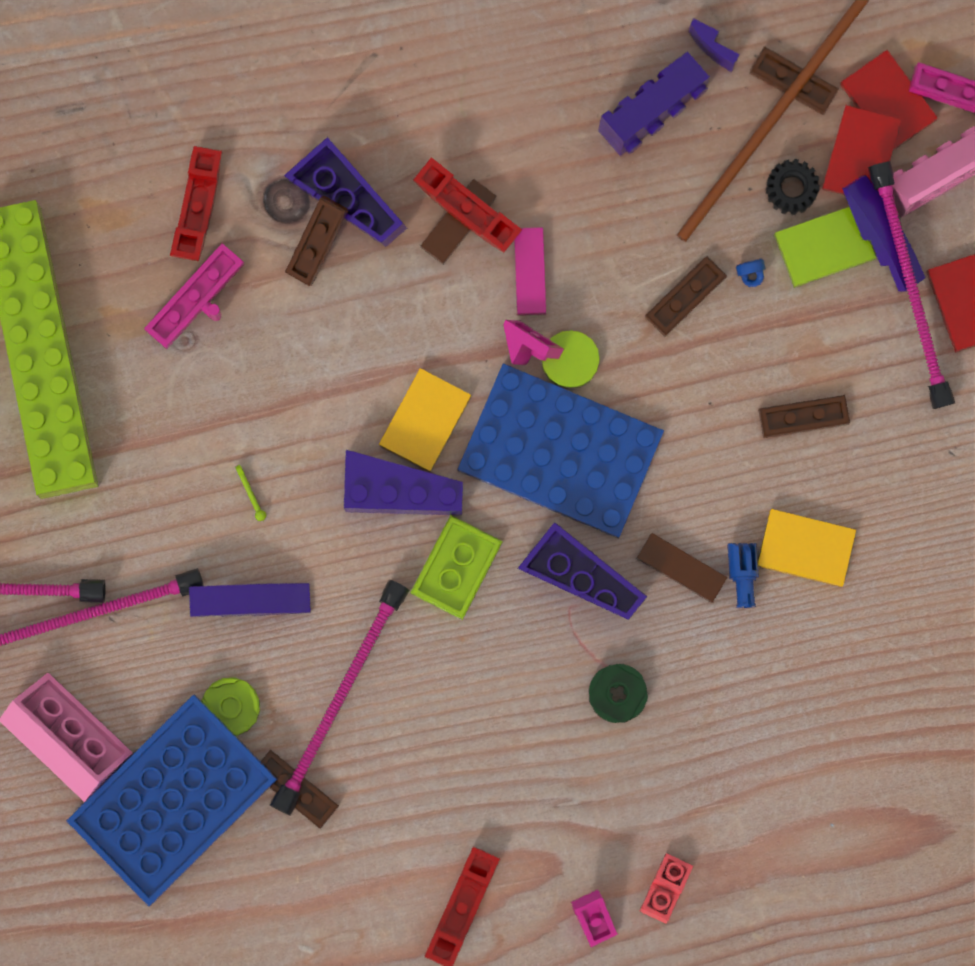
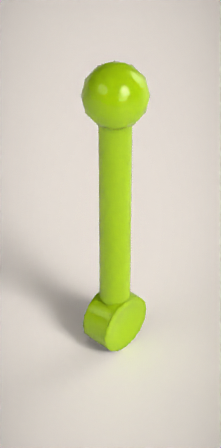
M241 465L235 466L255 509L256 520L264 521L266 513L261 510Z

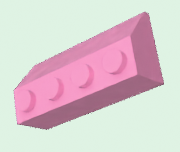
M975 126L960 135L962 139L953 144L950 140L936 149L938 153L928 158L927 155H924L912 163L913 168L904 172L900 169L894 172L895 184L892 185L894 190L892 196L901 218L975 175Z
M49 673L45 674L16 697L0 718V722L84 802L133 754Z

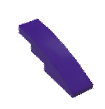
M862 175L842 188L862 239L871 240L880 265L889 266L898 292H906L908 288H906L907 284L904 281L905 277H903L902 266L899 263L900 259H898L897 248L894 245L895 241H893V234H891L892 230H890V223H888L889 220L887 219V212H885L883 198L875 190L868 177ZM904 233L902 236L905 237L904 240L906 242L904 243L907 244V254L910 255L909 261H911L910 265L913 268V276L916 279L915 283L918 284L926 277Z
M309 583L189 587L190 617L311 613Z

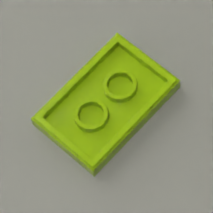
M850 207L789 227L774 234L794 288L876 259L870 240L862 239Z
M450 515L410 594L463 620L503 541Z

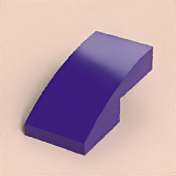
M693 18L689 28V33L693 40L713 61L732 72L739 54L715 42L719 33L718 30Z

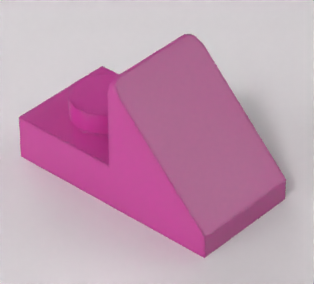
M505 320L503 324L513 364L527 365L532 355L543 361H546L547 358H560L564 348L523 322Z
M598 889L571 902L573 911L590 947L618 935Z

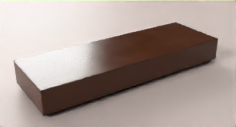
M764 46L749 73L785 93L803 68ZM813 74L795 100L824 115L839 89Z
M474 178L466 187L488 206L496 199L495 194ZM447 212L421 244V248L444 265L471 230Z
M325 195L321 196L285 273L308 286L313 285L349 209Z
M706 256L645 315V318L666 337L727 278V275Z
M845 395L759 408L758 410L763 438L850 424Z
M653 533L650 534L636 558L710 603L714 602L728 578Z
M271 749L261 760L278 779L270 787L274 792H277L282 785L285 786L287 780H290L292 775H294L293 772L296 771ZM304 777L302 778L303 781L300 782L301 788L298 791L300 796L298 797L295 809L321 829L339 805Z

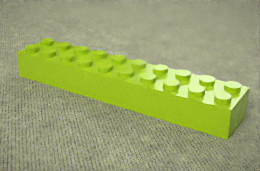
M36 200L0 207V320L36 495L40 499L99 487L41 207Z

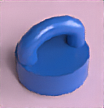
M761 258L736 266L737 275L742 277L743 283L748 287H757L763 282V270L766 269L764 259L762 260ZM756 272L757 278L750 280L748 274Z

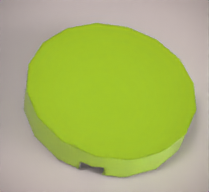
M573 330L559 332L551 337L549 340L564 348L559 359L547 358L546 361L542 360L543 371L548 379L563 388H579L590 382L597 373L600 361L598 348L593 340L584 333Z
M235 677L222 678L212 683L202 698V702L235 736L249 731L256 723L260 713V700L255 689L246 681Z

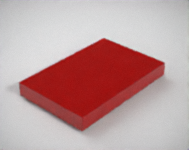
M888 50L840 83V86L857 108L902 119L893 151L938 119L921 95L909 92L911 81Z
M845 105L822 190L845 195L842 188L862 175H866L871 181L867 167L891 160L902 119Z
M974 254L926 271L955 352L975 346Z

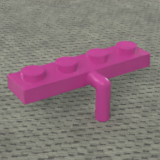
M222 243L149 322L144 330L167 350L202 311L213 321H219L222 313L218 305L211 304L210 302L243 267L244 262Z

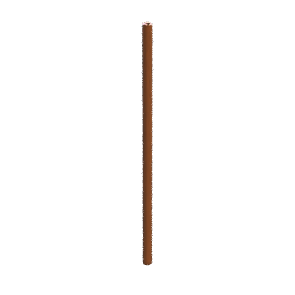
M855 0L679 231L677 236L681 240L686 242L869 0Z

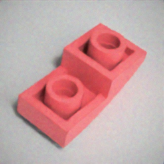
M666 853L639 911L667 924L693 865Z

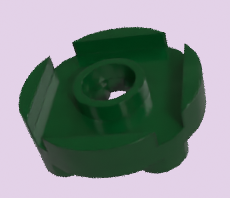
M625 664L609 665L599 670L591 680L588 690L589 703L594 712L603 720L611 723H626L637 717L644 709L648 698L647 687L642 675L633 667ZM620 685L624 687L623 693L626 695L625 700L618 699L615 702L612 700L613 694L610 693V689H617Z

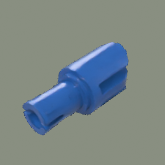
M728 543L729 578L736 582L737 608L756 607L753 581H756V578L759 577L757 543H739L738 545L736 543Z

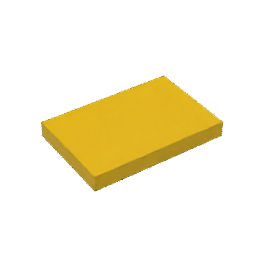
M420 368L383 435L379 446L431 473L466 408L471 394Z
M770 509L759 553L758 567L843 587L856 530Z

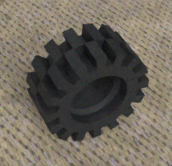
M788 159L784 160L783 164H777L774 170L771 171L766 182L765 192L768 194L767 199L769 203L772 202L774 204L773 208L775 210L779 208L783 214L791 212V215H796L797 212L800 211L802 213L808 207H811L817 197L820 185H818V175L815 176L814 174L815 169L813 167L811 169L808 168L807 162L804 161L801 164L799 159H794L793 162H789ZM788 177L798 178L803 184L802 194L797 197L787 196L782 191V181Z

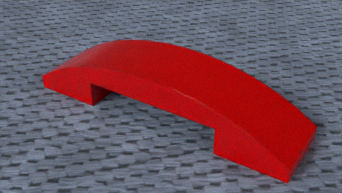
M193 146L186 191L170 252L172 257L194 261L200 260L211 219L222 151Z
M431 157L413 181L459 222L504 253L521 233L522 229L501 212L497 213L453 178L454 175Z
M472 847L426 951L425 958L443 966L454 965L500 858Z

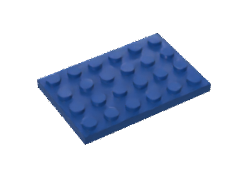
M503 363L457 471L619 539L664 430Z
M193 694L66 821L148 906H151L278 779Z

